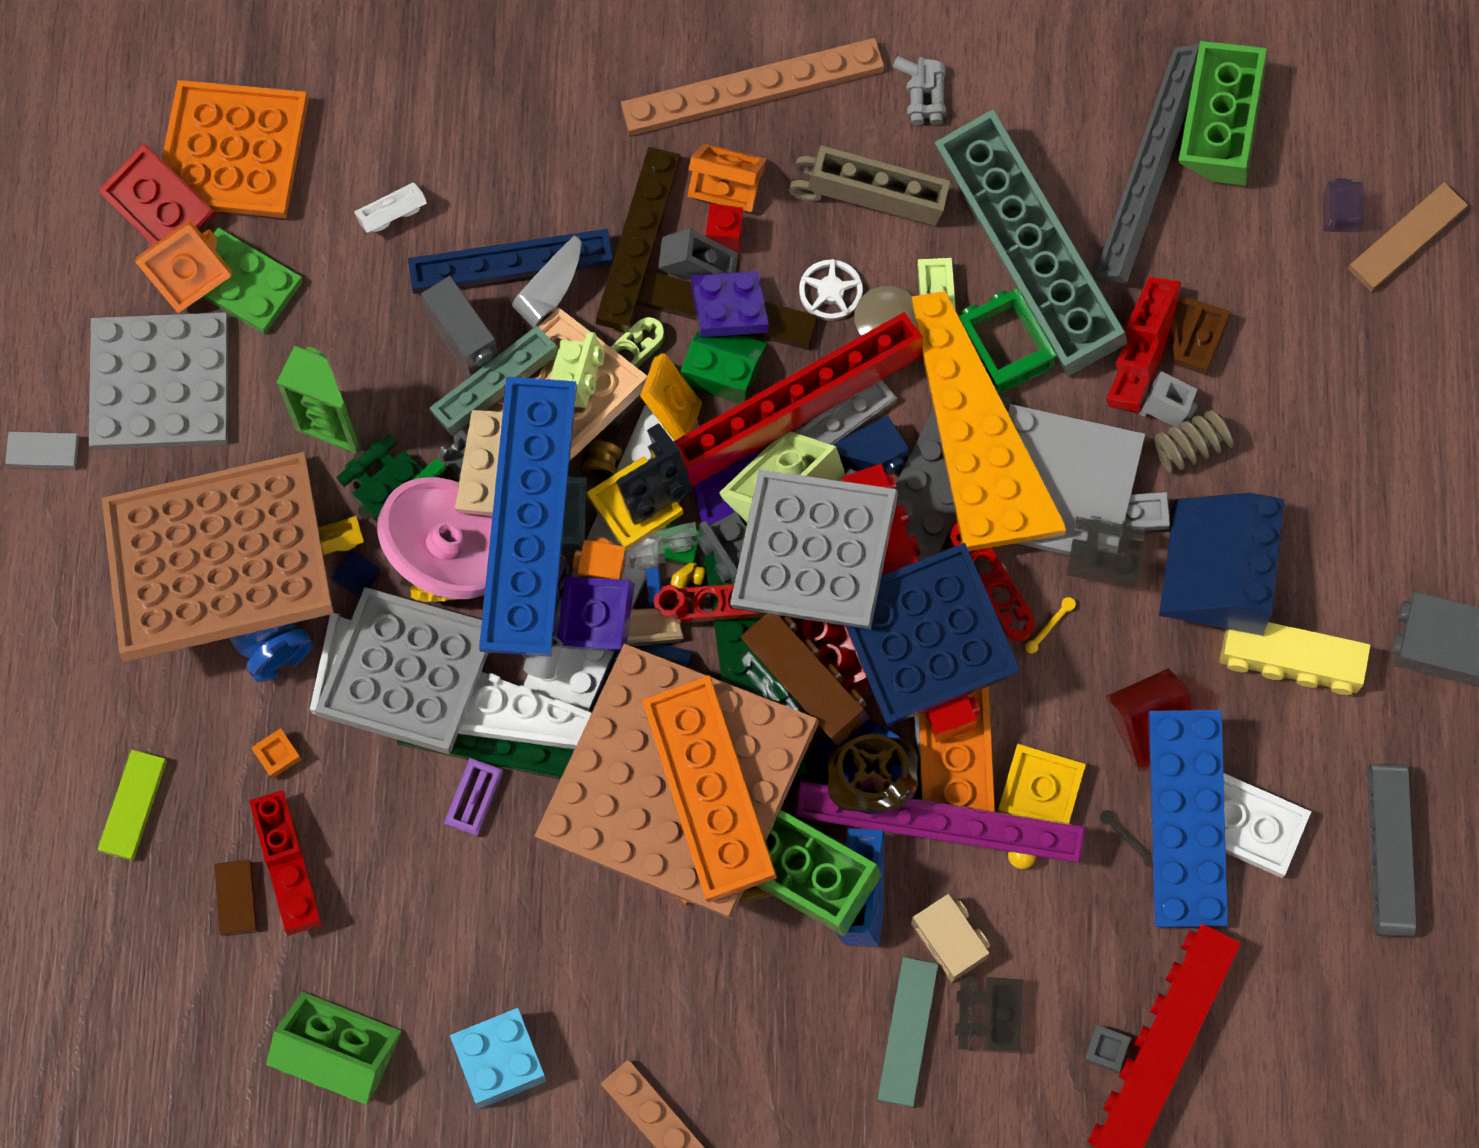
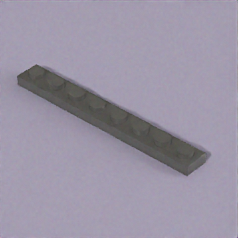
M1199 44L1174 47L1094 278L1101 284L1124 283L1129 279L1189 106Z

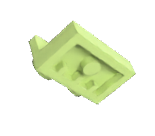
M587 332L585 341L561 340L550 379L576 381L575 407L587 408L590 395H593L596 389L598 366H601L604 362V347L600 344L595 332Z

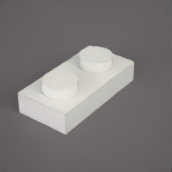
M413 182L354 211L360 225L367 233L370 231L377 232L385 229L390 225L391 221L401 216L408 217L417 213L420 207L427 204L422 191Z

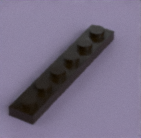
M648 147L596 315V325L625 332L630 330L678 171L681 154Z

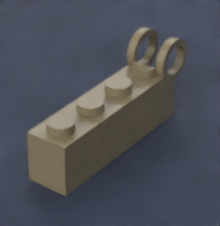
M820 145L816 157L802 156L796 159L795 169L799 173L809 176L810 181L796 180L791 182L789 193L800 200L810 202L819 201L822 195L936 226L944 211L950 181ZM804 165H813V169L808 168ZM798 189H807L814 193H805Z

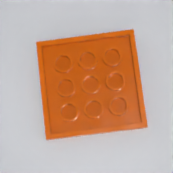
M178 80L162 160L215 212L287 218L309 96L305 91Z

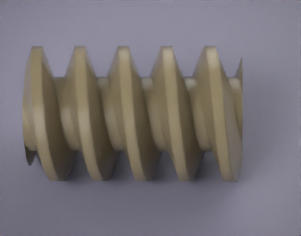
M1213 410L1206 411L1204 417H1193L1191 423L1188 421L1182 422L1179 425V429L1177 427H1170L1167 430V434L1164 432L1157 433L1154 441L1158 457L1169 473L1172 472L1171 464L1173 463L1179 470H1183L1185 468L1184 458H1187L1192 465H1195L1197 463V452H1199L1203 459H1208L1209 447L1216 454L1221 453L1220 442L1222 441L1230 449L1234 446L1226 421Z

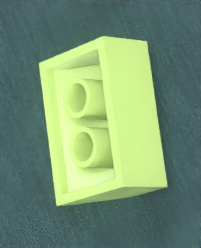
M790 431L774 440L720 491V495L748 523L759 469L842 481L845 472L836 446Z

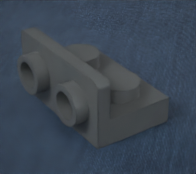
M737 512L726 516L710 526L706 520L699 524L700 536L697 537L698 543L706 556L712 554L716 560L715 569L724 584L727 582L735 584L746 532V526Z

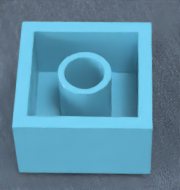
M518 1008L450 1035L474 1101L479 1109L547 1082Z

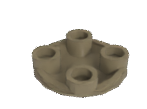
M880 286L869 290L859 299L855 308L854 323L859 335H864L903 312L907 314L916 327L911 303L912 296L907 291L896 286Z

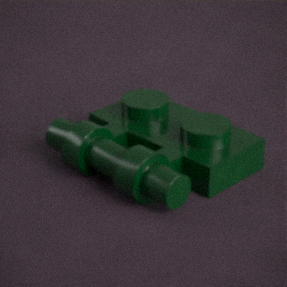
M387 434L380 441L375 440L368 446L369 450L357 460H350L345 465V470L336 477L344 487L353 480L360 485L352 493V497L375 522L378 520L380 511L389 495L397 487L412 480L423 470L405 450L395 458L389 454L388 451L397 445L396 440L390 434ZM378 460L383 468L370 478L365 470Z

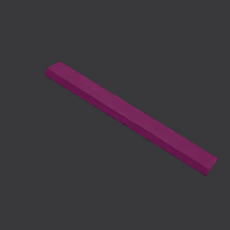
M800 781L795 817L1078 863L1081 860L1086 829L1083 825L912 798L906 805L898 809L880 814H865L858 811L844 810L836 806L828 795V784Z

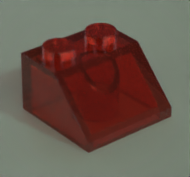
M1169 668L1106 696L1113 723L1138 771L1150 767L1149 711L1193 710L1187 687Z

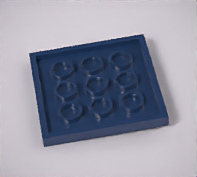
M966 543L881 576L871 629L845 626L887 727L1020 674V668Z

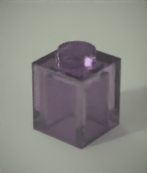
M1339 178L1328 182L1323 193L1324 232H1358L1364 220L1362 182H1352L1348 178Z

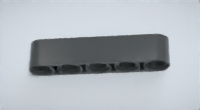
M1369 764L1367 792L1374 931L1376 936H1414L1416 930V907L1408 767L1406 764Z

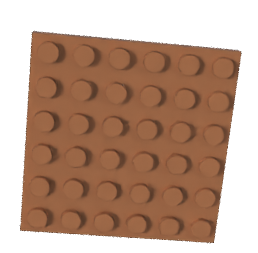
M305 452L101 498L118 647L122 662L334 614Z
M624 644L534 837L546 844L731 919L743 891L709 903L705 900L642 703V699L706 677V675ZM711 677L766 841L819 721L815 717Z

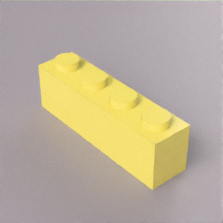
M1268 622L1263 636L1225 629L1219 663L1226 664L1228 669L1236 672L1253 670L1262 672V676L1268 679L1281 680L1285 677L1297 680L1296 683L1304 687L1314 688L1317 685L1330 687L1331 691L1336 694L1351 695L1352 692L1358 693L1364 684L1370 644Z

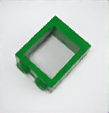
M1018 288L1007 292V290L1000 291L993 295L988 303L979 307L977 305L969 306L959 314V319L999 395L1054 368L1057 355ZM1013 307L1038 351L998 370L973 326Z

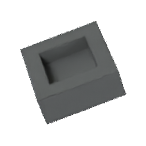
M1096 1025L1084 1061L1119 1073L1131 1037Z

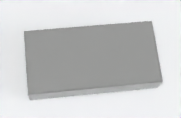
M8 432L5 465L8 468L76 470L79 436L76 433Z

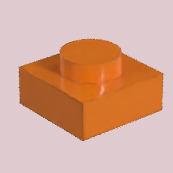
M281 728L251 747L271 779L302 760Z

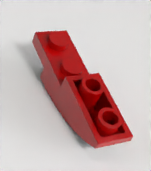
M277 791L249 800L264 860L270 873L287 936L322 926L312 881L284 791Z

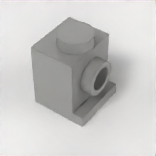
M1160 371L1151 385L1139 415L1145 417L1149 414L1179 428L1183 421L1189 422L1196 411L1197 404L1193 400L1197 388Z

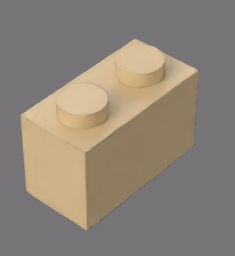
M948 893L912 918L911 925L952 983L987 960L990 954L987 948L990 947V944L979 928L974 931L966 920L970 916L963 903L959 899L953 901Z

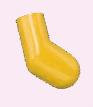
M688 563L673 574L669 585H675L677 588H686L691 582L701 585L706 577V569L697 566V563ZM675 598V602L672 605L677 606L679 600Z

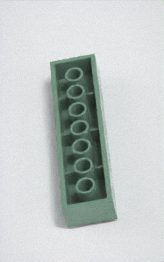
M994 109L934 142L941 160L1013 284L1019 289L1051 344L1067 377L1127 344L1123 328Z

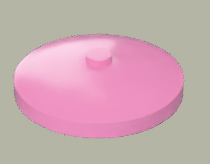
M426 477L410 480L400 485L387 498L380 511L377 523L379 542L389 562L405 579L431 594L450 599H471L483 596L485 594L492 516L458 513L455 510L459 482L444 478Z

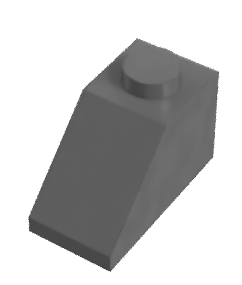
M687 229L662 237L658 268L682 280L690 281L691 275L736 272L738 252L692 229Z

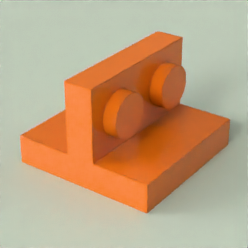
M703 143L690 160L689 171H692L687 197L719 205L743 207L744 211L752 212L755 206L760 178L765 172L768 159Z
M191 220L185 222L135 259V263L177 313H180L229 279L233 273L216 252L218 238L210 229L202 234Z

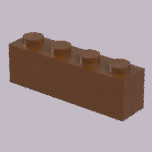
M767 613L741 636V639L810 716L818 719L820 728L838 747L869 719V716L863 710L867 703L854 688L849 693L840 684L844 678L831 663L824 667L817 659L822 653L808 638L802 642L795 635L799 628L788 616L779 617L778 615Z

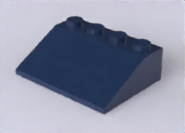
M1251 492L1175 499L1159 616L1263 636L1272 613L1285 499Z

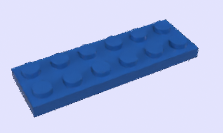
M1222 710L1149 711L1154 927H1198L1201 923L1206 926H1228Z

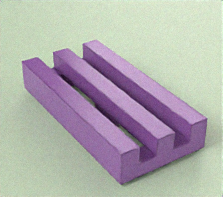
M469 758L445 818L444 825L478 837L504 773L503 770ZM476 768L481 771L461 821L455 819ZM490 773L492 778L472 826L468 824L487 775Z

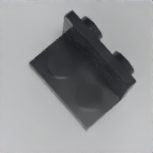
M659 423L647 430L652 443L648 445V450L653 459L616 481L629 518L634 525L650 519L657 512L674 502L682 500L693 491L680 450Z

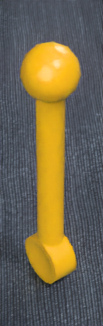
M1067 597L1063 599L1061 609L1034 640L1026 642L1025 650L1027 653H1036L1038 644L1065 613L1074 610L1076 603L1073 598Z

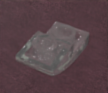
M695 522L658 532L636 545L629 551L630 568L638 567V570L645 571L648 568L659 567V564L665 563L664 549H670L671 552L690 550L692 545H697Z

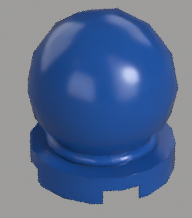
M296 622L229 638L230 644L239 654L249 659L246 669L256 682H266L279 677L276 670L289 662L294 668L313 649L310 643L312 640L304 629H295Z

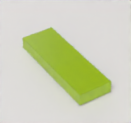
M131 749L97 849L100 853L134 862L167 763L165 758Z

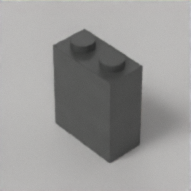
M450 276L421 293L428 321L468 377L498 356L494 337Z
M1414 591L1407 602L1403 601L1400 606L1398 621L1403 622L1401 634H1395L1391 647V654L1396 655L1394 666L1476 687L1479 684V608Z

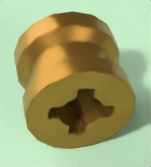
M590 441L588 445L589 458L584 461L582 469L586 473L598 478H610L617 473L615 463L621 458L622 449L609 442Z

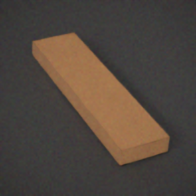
M1444 182L1349 265L1348 270L1370 292L1374 291L1464 212L1468 204Z

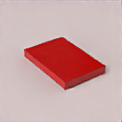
M145 143L98 190L152 245L188 220H191L200 231L216 214Z

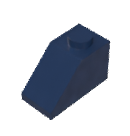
M888 415L833 444V446L837 447L842 466L856 471L882 464L884 472L895 473L904 467L909 448Z

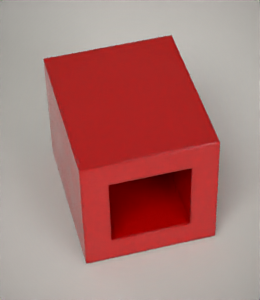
M710 204L706 237L739 254L743 229V207Z

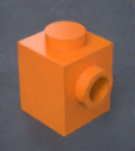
M594 538L593 541L584 540L582 551L576 550L573 570L577 571L580 578L622 580L627 558L626 547L614 545L611 540L605 538Z

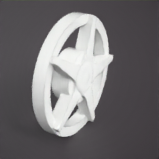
M834 259L823 260L813 264L803 274L800 281L799 295L803 306L810 314L817 315V318L826 321L840 320L855 311L859 299L862 297V282L858 273L850 265ZM830 267L828 276L823 279L810 278L815 271ZM835 267L849 273L854 280L842 282L841 279L835 277ZM806 283L817 288L818 298L812 306L805 296L804 289ZM857 286V296L852 305L847 308L842 299L844 290ZM823 303L829 305L837 304L842 312L829 314L816 309Z

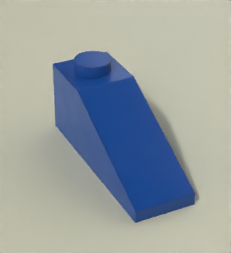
M848 829L846 847L876 863L882 876L845 937L835 932L844 945L879 947L884 914L885 833L883 830Z

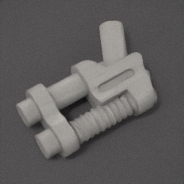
M897 56L893 68L912 76V79L906 85V91L910 94L907 117L911 119V124L922 125L924 124V119H930V124L932 125L943 124V119L947 116V108L944 105V78L946 76L944 63L920 57L918 64ZM923 94L932 95L931 105H924Z

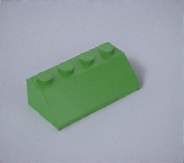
M1200 41L1179 156V163L1212 182L1246 186L1266 73L1267 48Z
M294 346L276 383L296 431L358 455L361 448L327 358H325L326 356L321 351L312 347H306L304 350Z

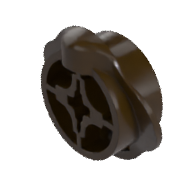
M879 734L861 735L841 743L833 750L828 761L829 780L827 789L830 799L836 806L844 810L858 811L865 814H880L906 805L915 795L918 786V757L916 751L908 742L902 739ZM894 765L901 774V777L895 783L890 775L891 768ZM850 766L854 767L853 772L855 773L854 780L851 783L848 782L844 775V771Z

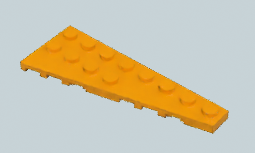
M946 291L912 296L911 303L916 327L923 336V360L962 544L966 543L968 550L973 551L1065 535V524Z

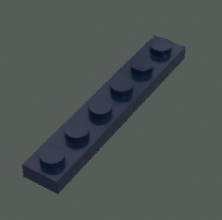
M608 228L408 258L413 294L423 293L448 276L453 279L458 288L535 276L573 236H578L582 241L576 270L612 265L613 257Z

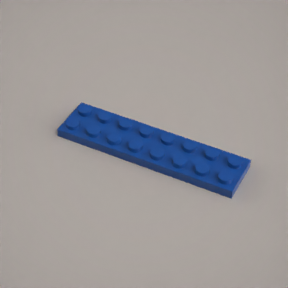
M506 376L479 644L480 652L552 656L577 391L576 381Z

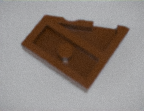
M1179 295L1171 325L1175 365L1207 375L1231 318V311Z

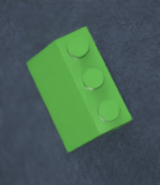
M301 992L274 1030L266 1065L367 1105L381 1083L400 1038L401 1030Z

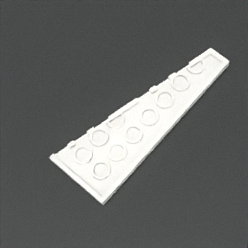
M337 613L330 614L310 706L312 714H316V706L351 622ZM481 672L458 734L575 749L591 712L558 699L553 700L532 692V689L522 685H514L494 674Z

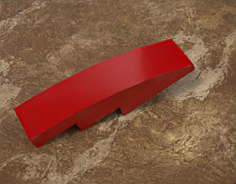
M1148 277L1125 328L1127 344L1123 346L1116 361L1118 373L1106 398L1109 407L1141 412L1158 369L1172 325L1181 290L1180 281Z

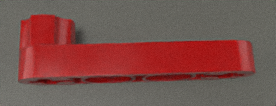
M958 522L951 529L949 549L962 544V541H958L960 536ZM993 548L969 551L973 562L979 558H986L993 565L990 573L979 574L1005 636L1013 642L1027 640L1035 626L1033 614ZM997 587H1004L1011 595L1010 600L999 604L992 599L991 591ZM1015 604L1018 606L1013 611L1018 621H1026L1023 632L1018 628L1013 630L1010 628L1013 618L1008 610Z
M734 584L677 588L675 585H666L654 597L655 608L673 623L758 618L767 614L733 608L730 603ZM710 594L716 595L719 601L717 608L713 612H704L701 608L703 598ZM675 598L679 600L677 607L670 610L668 606L674 604ZM691 603L693 604V608H694V611H695V613H693V614H692V611H693V610H692L690 607H688V605L691 604Z

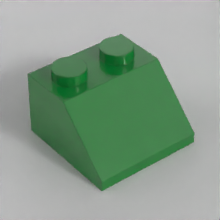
M698 330L691 341L681 368V375L694 390L740 404L749 398L767 348V343L743 335L700 337Z

